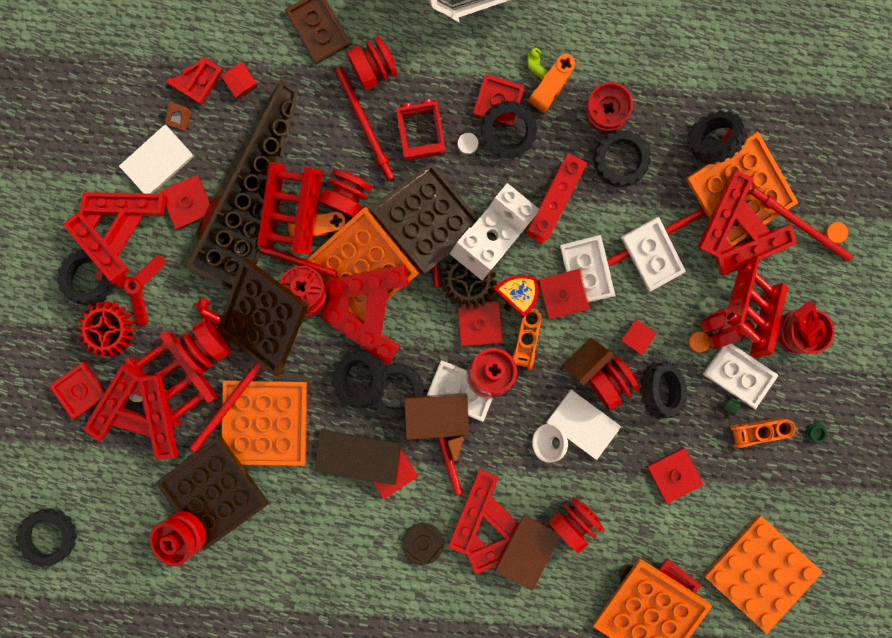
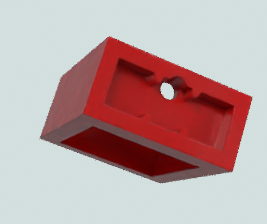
M428 99L421 101L417 105L404 103L399 108H396L405 161L445 155L437 101L433 102V100ZM433 112L438 143L408 148L403 117Z

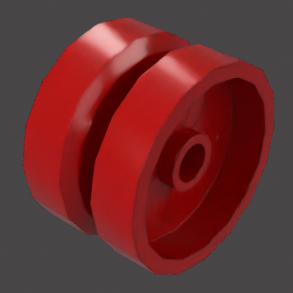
M728 307L712 313L699 322L704 332L715 331L708 338L712 349L729 345L746 337L738 328L727 332L722 330ZM745 319L744 322L755 331L756 328L752 320Z
M487 348L481 351L469 364L466 372L467 382L471 390L478 396L496 398L504 394L515 383L517 365L513 357L506 351L499 348Z
M178 511L151 530L149 536L150 546L154 555L161 562L169 566H179L204 547L206 531L202 522L195 515L187 511Z

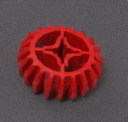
M105 301L104 304L97 302L96 307L88 306L89 311L82 312L85 318L78 319L79 322L83 323L82 326L77 327V330H82V334H79L77 337L84 338L81 345H88L86 351H94L95 356L101 354L102 357H108L109 354L116 356L117 352L123 353V347L130 346L127 340L134 339L130 332L136 331L135 328H130V325L134 324L135 321L128 320L132 314L129 312L125 313L126 308L123 306L119 307L118 303L114 302L111 305L110 301ZM102 314L99 323L93 325L95 319ZM111 314L118 319L120 326L115 325ZM109 327L114 330L104 332V330H99V328ZM93 332L98 334L101 344L96 341ZM116 333H120L118 339L110 345L113 336Z

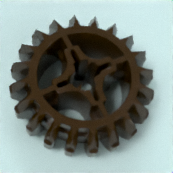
M455 258L452 259L453 265L446 264L447 270L442 271V275L445 278H441V283L445 285L441 287V290L447 292L445 294L446 299L453 297L450 304L453 305L458 301L459 309L462 308V304H466V310L470 309V304H473L474 309H478V302L484 306L486 304L485 299L489 301L492 299L489 293H495L494 287H492L497 285V281L493 280L496 277L495 272L488 273L482 281ZM466 268L464 275L452 278L458 270ZM468 274H470V278H469V279H470V281L472 282L471 285H470L469 291H468V285H467V282H466V279L468 278ZM452 285L462 288L465 296L456 292ZM486 286L480 294L471 297L473 289Z

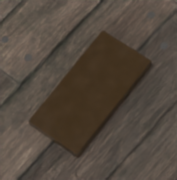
M320 430L314 471L395 485L402 443Z

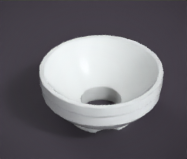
M545 424L535 431L532 446L540 460L552 463L563 458L568 448V440L562 428L553 424ZM554 437L560 440L558 449H555L552 445Z

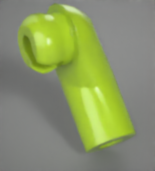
M533 48L527 55V67L542 80L548 71L540 65L541 51L538 48Z

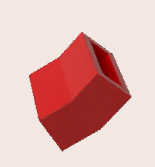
M243 62L221 76L233 95L238 99H241L257 88L256 81Z
M635 320L621 342L636 353L643 355L657 333L638 320Z

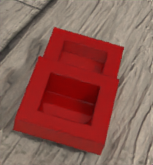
M808 301L793 313L796 326L805 343L810 348L827 335L825 323L818 318L816 305Z

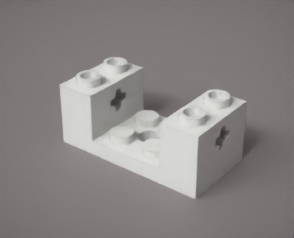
M507 183L494 198L489 208L459 239L450 255L483 281L533 220L539 208ZM487 233H494L497 239L495 241L489 240Z

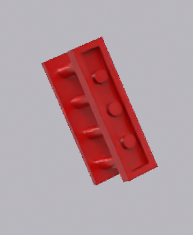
M569 153L567 154L525 236L541 244H544L545 240L549 239L587 162Z
M269 162L260 229L258 232V246L273 247L274 242L292 245L291 252L310 254L323 175L322 170L304 167L303 174L285 171V165ZM283 179L302 182L300 195L281 192ZM280 200L298 203L297 216L278 213ZM277 221L295 224L293 237L276 234Z
M758 258L740 263L722 329L724 332L738 328L752 341L750 355L754 359L773 354L788 287L784 283L771 286L757 273L760 261ZM754 282L765 292L763 298L753 289ZM750 299L761 308L760 314H757L749 306ZM746 315L757 325L755 332L744 322Z
M166 330L159 335L162 339L160 345L138 361L135 357H128L125 361L140 375L147 376L142 367L166 350L171 351L174 356L173 361L155 374H161L162 378H164L176 368L182 367L186 375L184 379L165 392L166 400H169L190 384H194L198 389L196 396L175 411L167 403L172 427L176 428L182 425L179 417L200 402L212 403L219 396L205 376L197 373L184 361L174 343L177 337L172 330Z

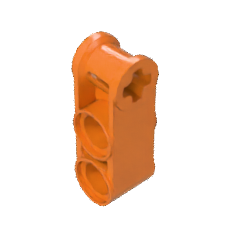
M569 54L561 55L545 74L527 102L545 114L554 101L555 96L559 94L575 66L574 58ZM567 63L568 67L562 69L561 66Z
M340 212L316 214L313 237L338 232L349 222L348 217ZM337 217L342 219V222L339 223V227L338 225L334 224V221L337 220ZM287 223L289 236L293 237L295 224Z
M535 309L530 311L537 317L534 324H528L526 316L524 318L521 316L516 345L512 354L516 365L527 367L528 370H532L535 348L541 324V314ZM525 333L532 335V342L528 345L522 342V335Z
M784 418L732 425L730 430L733 431L735 440L733 446L734 448H743L754 444L790 438L795 433V425L792 421ZM785 423L786 430L780 433L779 426ZM764 426L766 433L764 436L759 437L758 430Z

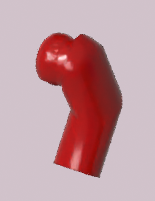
M201 297L199 302L196 303V308L201 317L218 325L222 316L211 311L208 308L210 301Z

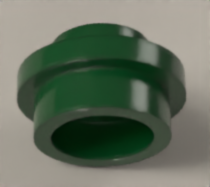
M732 397L722 410L726 416L729 414L734 416L741 408L739 399L736 400Z
M813 423L806 429V438L811 443L820 444L827 438V430L822 424Z

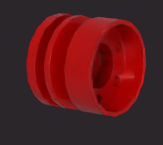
M379 35L373 37L375 48L369 40L365 41L368 50L365 53L359 45L346 51L349 61L365 91L378 86L376 78L378 74L385 82L388 81L386 70H388L392 78L398 76L394 58L388 46L381 40Z
M607 82L599 85L592 91L586 106L588 123L601 133H611L619 130L625 125L633 109V99L630 92L625 86L616 82ZM611 107V112L604 113L605 108Z
M333 169L331 175L339 180L329 178L327 182L335 187L334 191L324 189L318 202L336 212L353 218L364 208L356 202L357 199L368 200L369 198L361 190L371 193L373 187L355 174Z
M295 266L282 276L280 283L309 305L304 317H312L325 308L328 301V292L320 274L316 270L308 266ZM303 286L306 290L302 292L299 288Z
M817 310V315L825 323L827 335L811 348L807 346L802 336L799 335L800 332L793 317L795 311H789L781 317L777 340L781 347L788 352L796 354L821 353L833 341L834 325L830 317L823 311Z
M206 318L192 326L195 336L186 331L183 333V337L180 336L174 340L175 346L184 361L199 374L205 373L207 367L211 368L214 366L211 356L217 361H221L231 353V348L225 338Z
M616 355L611 359L613 366L607 362L604 365L606 372L603 373L599 370L588 381L609 411L622 404L619 396L620 393L629 399L632 397L629 389L635 394L640 392L635 375L627 364Z
M573 496L570 501L575 508L572 510L565 503L563 506L568 515L565 517L557 511L548 520V523L575 552L580 554L589 545L584 535L587 533L591 537L596 538L597 535L591 528L594 526L600 532L605 528L601 525L597 515L584 502L579 501Z

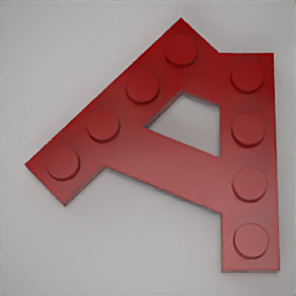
M732 170L697 248L714 255L719 273L723 276L738 270L740 263L754 258L761 260L797 244L791 224H786L769 231L744 199L754 178L738 170ZM734 221L751 239L735 247L726 239Z
M83 192L79 212L67 220L63 226L112 284H115L130 271L118 257L143 216L164 215L166 196L164 194ZM103 215H117L108 232L102 238L95 230L99 220Z
M405 264L325 280L330 302L320 318L387 365L391 363L400 346L382 334L387 294L390 289L409 285ZM368 294L363 321L348 310L350 297Z
M128 364L121 365L83 430L100 442L104 440L112 425L150 437L155 460L175 458L178 456L161 374L142 376ZM131 394L142 396L146 415L123 409Z
M482 469L478 470L448 545V548L468 555L475 574L497 566L519 524L492 497L499 477ZM484 517L504 538L486 545L476 535L482 518Z

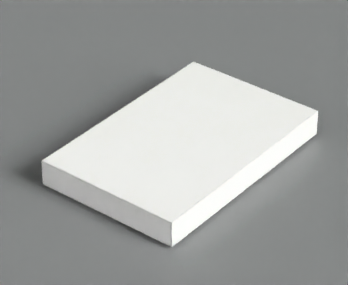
M164 125L119 167L143 193L153 194L186 165L194 155L170 128Z
M655 217L621 236L649 292L686 272L659 217Z
M601 235L560 245L566 272L576 269L581 271L588 302L616 296Z
M732 343L719 348L702 374L755 410L778 377V374Z
M441 360L427 396L467 393L468 416L483 422L493 398H483L471 390L467 382V370Z
M571 389L546 421L548 424L557 425L562 428L570 441L596 460L621 428L619 424Z

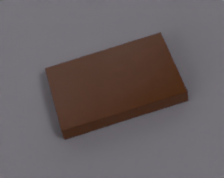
M301 0L285 9L315 65L351 45L327 0Z
M467 393L404 397L406 440L469 435Z
M523 514L495 568V572L533 591L561 536L554 529Z

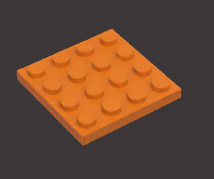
M754 132L746 137V143L742 145V150L739 153L736 152L733 158H727L722 163H707L685 178L709 220L732 170H738L754 178L744 200L765 225L778 217L779 214L772 209H767L761 205V201L749 194L753 187H756L766 195L770 194L776 198V202L787 210L798 203L759 132ZM734 221L726 239L734 246L748 236L737 222Z
M367 207L356 214L307 259L308 261L338 270L337 277L405 264L409 282L420 274ZM319 273L324 283L325 280L332 279V277ZM403 287L388 290L387 301ZM368 294L350 297L348 310L363 321Z
M223 381L222 405L241 381ZM251 381L223 417L222 438L242 465H306L307 382Z
M758 515L703 576L767 634L823 572L761 515Z
M639 558L593 622V627L610 638H690L710 611L712 605Z

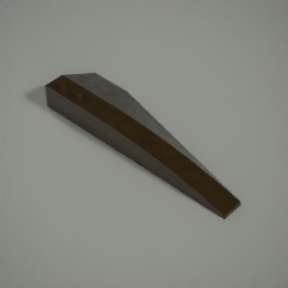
M279 81L217 190L180 265L230 289L233 287L242 260L249 259L254 264H257L261 255L260 250L257 249L269 162L281 164L285 153L286 138L290 132L291 117L294 115L299 90L285 81Z

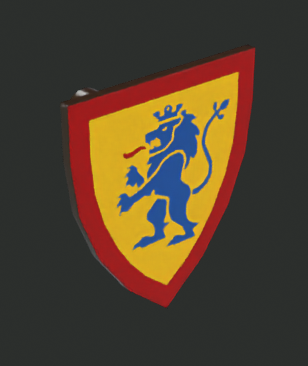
M509 277L493 288L507 302L504 309L511 311L514 308L523 318L532 310L538 298L536 277Z

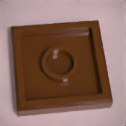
M590 338L562 367L582 385H585L614 355L593 338Z

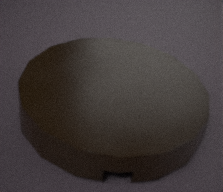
M421 522L412 525L406 531L402 546L404 554L410 561L419 565L430 564L440 557L443 551L444 540L437 527L430 523Z

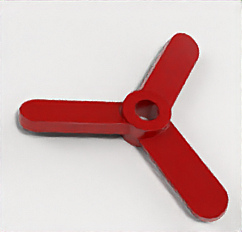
M160 255L155 256L134 277L123 276L117 281L116 287L125 289L130 294L136 323L139 326H146L148 324L142 291L144 285L165 265V259ZM98 269L95 272V278L101 282L103 273ZM133 283L136 284V288H135V289H133V287H132V284H133Z

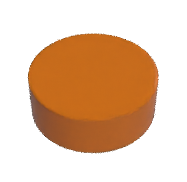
M835 222L826 227L825 236L835 243H840L847 238L848 229L843 223Z
M704 332L692 333L688 338L689 348L694 352L706 351L710 346L709 336Z

